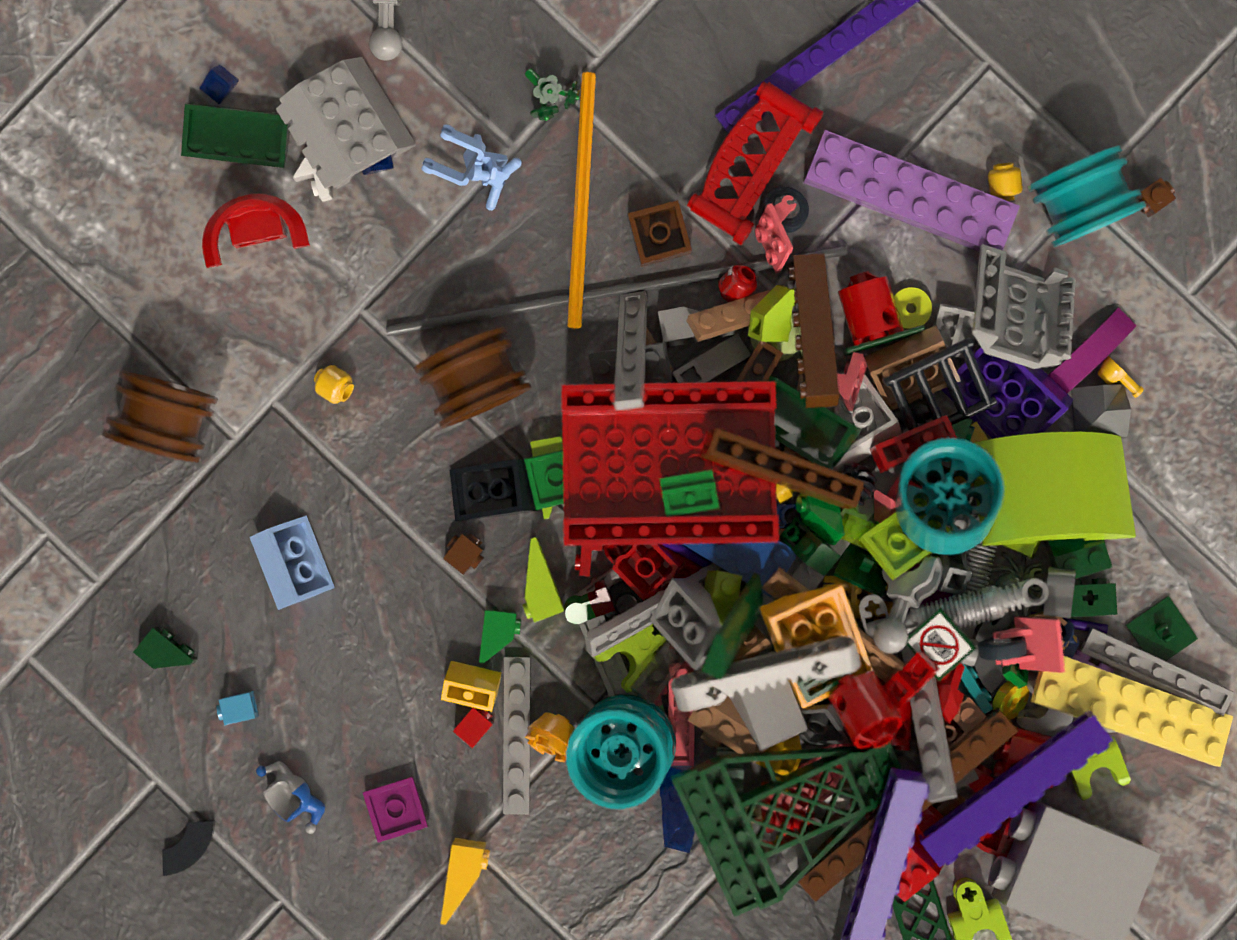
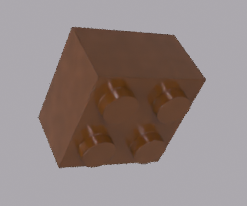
M678 200L628 213L627 218L641 267L691 254L692 248Z

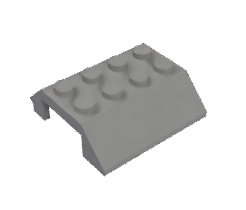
M362 57L342 60L298 83L279 99L282 104L276 108L285 124L293 121L294 124L288 130L298 146L308 145L302 152L313 169L318 166L321 167L316 172V175L325 189L331 186L338 189L349 183L351 177L390 155L395 158L416 146V143Z
M982 244L979 252L972 333L984 352L1033 369L1061 365V360L1070 359L1072 345L1070 339H1072L1073 319L1071 318H1073L1074 314L1073 297L1075 296L1076 280L1072 277L1067 278L1068 272L1053 268L1045 278L1005 266V251Z

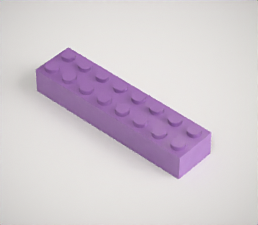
M827 130L822 134L804 183L979 252L982 244L1003 251L1020 207Z

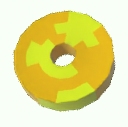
M1011 681L1004 683L994 697L993 710L999 707L1009 720L1018 716L1019 711L1023 710L1028 702L1029 689L1027 685L1019 689Z

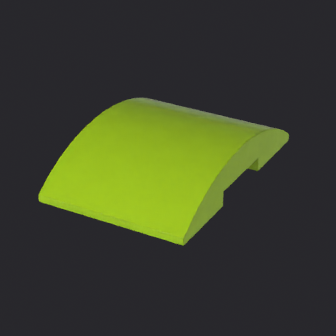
M1048 432L1001 437L973 443L985 450L994 459L1000 469L1004 484L1001 507L990 532L981 541L982 546L1030 544L1039 540L1084 538V541L1136 537L1121 436L1095 432ZM981 477L974 481V488L985 484ZM976 498L977 506L981 505L980 501ZM978 514L979 522L982 523L986 517Z

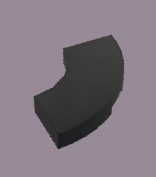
M215 820L187 822L186 833L181 841L175 846L162 850L163 876L180 873L194 865L203 856L212 841Z

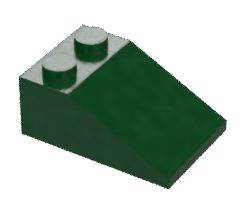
M1084 538L1044 540L1051 566L1076 570L1075 579L1113 568L1104 540L1084 541Z

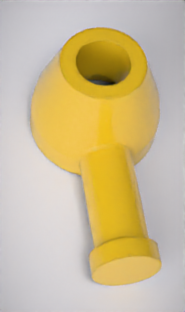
M1109 356L1104 360L1097 374L1108 385L1120 381L1132 393L1134 398L1143 392L1144 388L1139 386Z

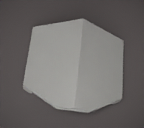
M940 304L933 326L937 325L946 348L969 337L973 340V345L977 343V339L972 333L974 310ZM962 352L953 356L958 358H964Z

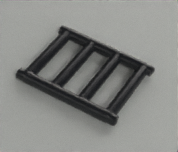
M970 337L883 378L884 384L887 387L890 386L909 431L917 428L918 425L900 381L914 375L932 420L943 417L923 371L936 364L940 368L957 409L956 413L948 416L951 426L997 404L996 398L989 393L971 349L974 345ZM961 352L981 401L969 407L966 406L947 360Z

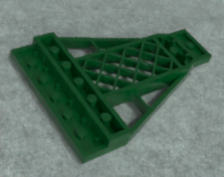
M889 742L879 748L871 746L863 749L851 746L718 755L672 776L671 779L733 916L737 917L756 907L762 910L784 900L783 896L867 812L875 809L881 803L891 768L901 769ZM822 757L781 777L775 776L769 763L771 760ZM764 761L771 780L744 794H737L725 765L727 763ZM840 764L842 769L836 768L834 766ZM829 771L841 775L836 787L825 783ZM822 772L819 781L810 778ZM846 779L852 792L842 789ZM805 782L817 786L812 798L800 794ZM798 783L795 792L786 789ZM822 788L834 792L829 804L818 800ZM781 793L792 797L788 809L776 805ZM839 794L851 798L848 806L844 809L835 806ZM773 795L771 803L762 800ZM798 799L809 803L805 815L793 811ZM756 804L768 808L764 820L752 816ZM750 805L746 813L744 807ZM815 805L827 809L824 817L820 820L811 817ZM774 810L785 814L781 826L769 822ZM791 816L802 820L800 828L796 831L786 828ZM750 821L761 825L757 837ZM840 825L810 855L804 841ZM766 827L778 831L774 841L769 842L762 839ZM800 843L807 859L781 885H778L766 858Z

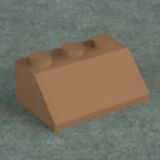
M937 325L864 356L875 385L891 411L899 407L890 386L887 387L884 384L883 378L945 349L946 346ZM950 357L947 360L956 382H960L961 380ZM938 364L923 370L933 393L947 387ZM914 375L900 381L908 403L923 398Z
M728 695L723 702L717 705L694 710L688 719L689 722L739 754L766 751V749L760 751Z

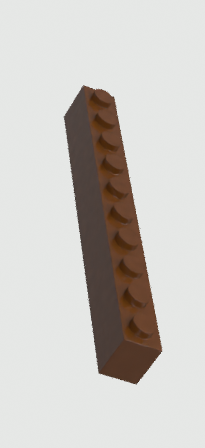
M999 707L988 714L982 722L949 749L955 784L1018 732L1016 726ZM928 798L924 800L921 807L922 812L934 802H929ZM879 808L868 819H864L838 841L798 881L815 902L863 862Z

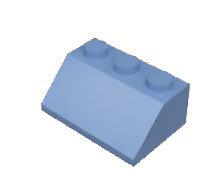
M307 516L268 528L250 537L278 610L335 588Z

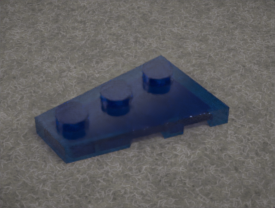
M671 766L659 787L662 804L664 847L691 853L696 832L671 779L672 776L685 770Z

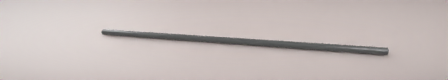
M846 245L791 254L784 266L792 265L793 255L825 253V259L847 255ZM766 259L734 264L747 266L753 272L773 268ZM734 265L587 290L583 292V302L721 278ZM569 294L386 326L387 336L568 305Z

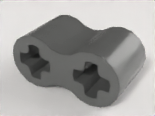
M1049 567L1047 579L1048 597L1045 600L1044 615L1071 618L1076 570Z

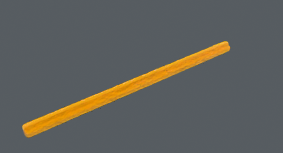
M583 72L581 79L567 322L568 327L578 329L582 326L596 75L593 72Z

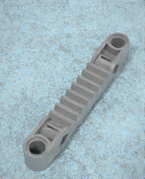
M845 636L732 663L722 680L713 676L710 678L711 675L703 671L681 675L671 682V688L678 710L692 711L717 705L723 702L727 695L733 698L734 691H738L742 696L746 688L751 693H754L755 686H759L763 691L767 683L772 688H775L776 681H780L783 686L786 685L788 678L793 683H796L797 676H801L804 681L807 680L808 675L816 680L851 673L857 670L861 663L855 640L852 637Z

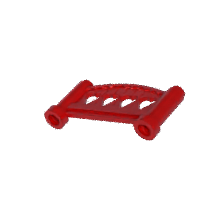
M765 81L761 83L756 92V95L759 96V101L738 120L720 145L709 168L703 192L699 195L694 193L687 204L690 211L732 236V241L740 246L744 244L755 225L746 218L801 129L811 134L824 114V111L816 106L812 109L772 83H766ZM768 111L773 114L780 131L759 132L756 129V124L762 121V114ZM751 134H757L767 154H745L742 151V147L748 143V137ZM742 156L745 158L753 176L732 177L729 175L728 170L731 166L735 165V158ZM723 179L731 180L739 199H718L715 197V191L721 188L720 183Z

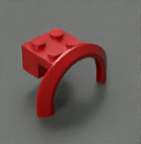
M248 194L236 197L219 207L205 226L202 237V250L206 268L222 265L218 240L224 223L228 225L232 246L236 249L287 238L284 221L288 226L294 249L310 246L305 223L295 208L278 197L267 194Z

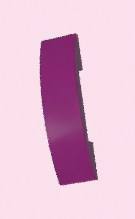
M1118 307L1071 353L1070 359L1062 361L1061 365L1052 370L1048 376L1068 393L1095 369L1133 331L1136 325Z

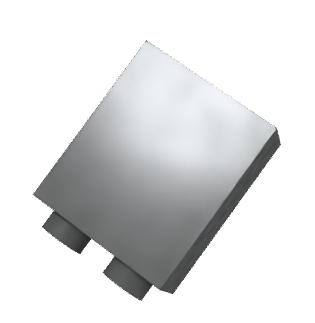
M1030 801L1027 809L1023 807L1020 814L1011 818L1008 834L1014 838L1007 858L998 856L990 869L988 884L994 887L991 895L1007 907L1088 940H1126L1161 854L1139 842L1039 801Z

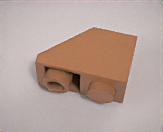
M967 695L963 697L959 712L950 723L943 717L948 750L986 718V715Z

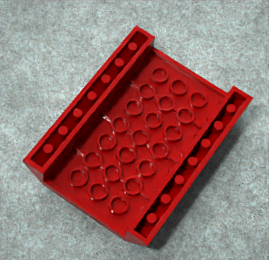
M775 382L644 384L643 407L616 410L614 404L615 384L561 385L564 546L779 542L776 484L700 457L708 431L716 428L775 449ZM713 470L719 509L666 517L660 479Z

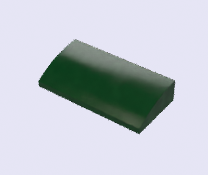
M186 103L184 107L181 156L285 168L290 136L288 128L291 127V123L285 124L279 113Z
M770 375L767 382H775L776 409L774 410L775 439L816 465L832 470L851 447L861 429L825 407L806 408L805 398L800 399L799 391Z
M753 573L716 633L702 671L719 680L723 679L759 618L760 607H762L763 589L759 574Z

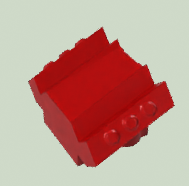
M661 544L604 545L602 547L606 557L614 564L612 569L643 601L646 598L653 597L659 591L667 589L672 579L687 578L702 568Z

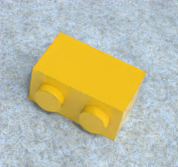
M451 661L444 679L441 700L492 712L502 672Z

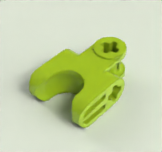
M654 624L594 657L597 662L607 661L616 653H622L628 658L630 663L629 673L621 682V687L626 693L638 688L663 661L656 650L667 639L658 629L656 630L657 635L652 634L654 631L652 626Z
M1113 736L1111 737L1113 741L1109 743L1110 746L1101 754L1095 753L1087 759L1088 762L1084 767L1079 770L1073 769L1069 772L1077 796L1082 801L1092 796L1090 777L1098 768L1107 767L1118 784L1122 786L1130 784L1129 773L1119 746Z
M963 877L956 880L952 891L958 911L947 914L954 939L973 940L974 935L978 931L989 929L994 932L997 940H1012L999 901L996 898L985 901L980 886L971 878ZM969 887L972 891L969 892L970 896L966 898L963 894L965 893V888Z

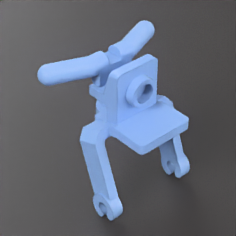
M444 125L440 136L444 140L467 148L463 154L466 172H458L430 158L424 159L422 171L427 174H434L460 186L467 185L469 180H481L483 185H491L486 208L494 210L505 184L504 180H507L510 174L521 166V160L513 158L507 163L506 155L485 151L486 146L482 141L481 135L475 134L474 137L455 130L450 125Z

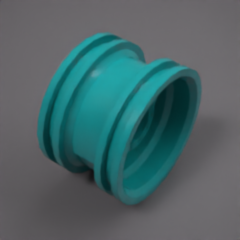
M1120 145L1079 160L1039 179L1027 187L1029 192L1035 191L1037 195L1032 199L1034 204L1043 203L1048 210L1053 224L1046 232L1048 235L1054 234L1056 240L1051 242L1053 247L1073 241L1147 207L1145 201L1140 203L1137 197L1141 195L1140 189L1133 191L1127 186L1121 169L1128 162L1126 157L1120 159L1118 155L1122 152Z
M620 694L598 702L576 727L569 739L566 750L567 769L576 789L588 800L609 809H627L647 801L657 791L673 763L676 753V736L673 725L667 715L656 704L643 697ZM630 722L636 724L637 730L634 732L628 731L627 724ZM608 725L611 732L606 733L602 731V726ZM621 744H624V747H628L629 749L627 752H625L624 748H620L619 746ZM645 744H651L653 746V751L649 752L647 750H644L643 746ZM592 749H599L600 757H595ZM639 767L643 770V774L635 775L633 769ZM608 771L616 773L617 777H610Z

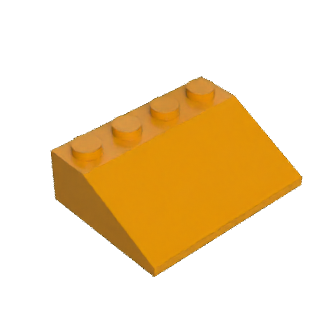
M841 584L784 596L760 607L776 652L839 637H852L855 640L861 664L857 670L851 673L856 677L868 671H873ZM788 678L796 701L802 708H806L829 697L841 685L835 686L807 703L797 684ZM821 682L818 683L817 685H815V686H813L812 688L808 689L807 692L811 691L812 689L816 688L817 686L821 685L822 683H821Z

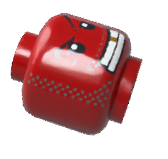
M744 265L730 267L718 282L722 298L727 302H732L750 296L757 288L756 275L753 270Z

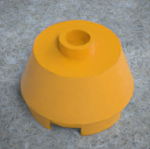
M545 712L528 726V733L525 738L529 739L528 744L539 753L556 755L555 761L565 762L569 739L575 731V727L564 716Z

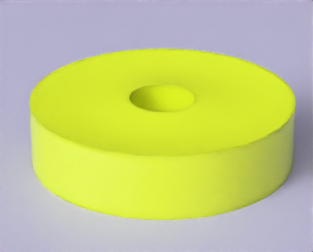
M908 287L894 295L904 329L924 325L929 320L932 313V303L924 291ZM908 304L915 306L914 313H909L906 310Z

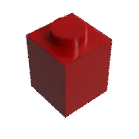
M473 707L453 732L473 748L494 724L491 720L493 715L489 711Z

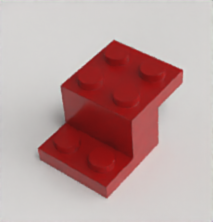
M932 805L922 812L921 821L919 824H916L914 844L907 853V867L900 876L898 896L904 902L937 877L943 866L939 867L918 837L919 834L944 817Z

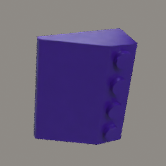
M981 346L973 352L989 393L996 398L997 404L970 418L977 422L981 429L992 439L1044 433L1072 404L1074 399L1041 368L1033 369L986 354ZM964 362L956 370L961 380L957 384L966 406L969 407L981 401L966 362ZM948 388L941 389L952 400Z

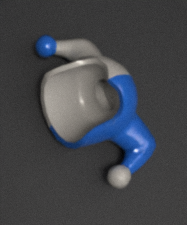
M281 761L266 767H257L256 773L260 777L265 776L266 773L275 774V781L263 792L266 801L274 812L286 822H290L302 812L311 813V821L306 824L305 831L309 834L314 833L316 825L325 812V804L311 794L306 781L294 775L290 768Z

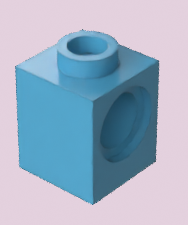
M253 691L219 699L220 705L216 706L218 718L223 720L224 725L259 717Z

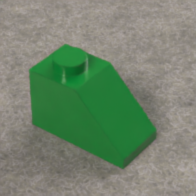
M803 493L797 497L796 509L800 512L802 523L829 545H836L845 535L840 507Z
M485 610L479 663H485L513 641L515 634L520 635L522 619H517V613Z

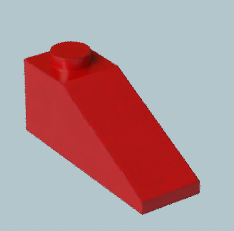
M947 415L879 443L873 446L870 451L881 474L906 463L919 448L930 442L948 438L957 439Z

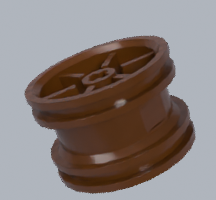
M505 327L492 329L468 338L426 358L414 366L415 372L422 373L423 375L419 379L421 385H432L440 403L439 407L433 410L435 416L442 417V420L438 423L441 429L458 424L500 406L532 388L530 383H524L522 380L526 377L525 371H514L507 356L506 350L513 344L510 339L505 340L503 337L507 334Z
M120 371L119 377L123 379L122 384L116 383L115 390L122 393V400L117 416H107L106 423L110 427L109 429H103L102 436L117 443L156 455L188 462H200L201 455L197 454L198 450H204L205 443L199 441L197 437L203 418L205 416L213 417L215 411L210 409L211 404H217L218 398L173 382L138 373Z

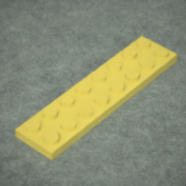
M1063 656L1065 672H1038L1031 702L1076 718L1090 710L1104 728L1213 766H1221L1233 716L1224 714V716L1219 715L1213 709L1065 656Z

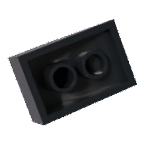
M512 459L449 470L455 521L538 511L535 508L524 459Z

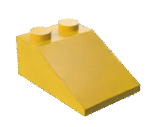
M460 838L454 839L451 847L440 924L446 925L480 876L482 869H487L490 850L485 849L486 842Z

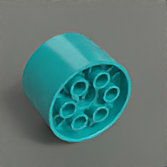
M948 438L936 440L922 446L907 461L896 495V515L902 530L912 542L929 552L950 555L972 549L988 535L1001 507L1004 484L1000 469L985 450L969 441ZM941 462H951L950 472L944 474ZM935 476L939 479V482L929 484L926 478ZM962 476L965 478L966 483L956 484L953 481V477ZM979 477L985 482L984 485L971 489V484ZM911 478L920 483L923 489L908 485ZM951 492L953 493V498H950L948 501L945 499V495ZM971 497L977 498L981 505L973 507L967 499ZM922 498L927 502V506L918 507L914 504L913 500ZM938 507L946 509V512L941 511ZM926 514V516L921 521H919L915 517L916 515L921 516ZM979 514L986 518L981 523L971 515ZM936 520L941 524V528L937 530L931 529L928 526V522ZM956 520H964L968 524V528L959 529L955 526L954 522ZM946 526H950L952 534L945 533Z

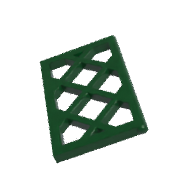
M920 325L848 347L842 352L844 356L853 354V352L857 353L915 335L923 331L925 327Z
M933 880L929 882L931 891L928 896L919 891L915 893L926 899L919 913L906 907L909 899L900 904L894 896L893 910L903 940H911L912 936L919 940H933L938 928L944 931L946 940H952ZM930 902L936 905L939 917L936 922L924 916ZM904 910L917 917L911 930L904 927L901 917ZM921 919L934 925L928 939L914 933Z

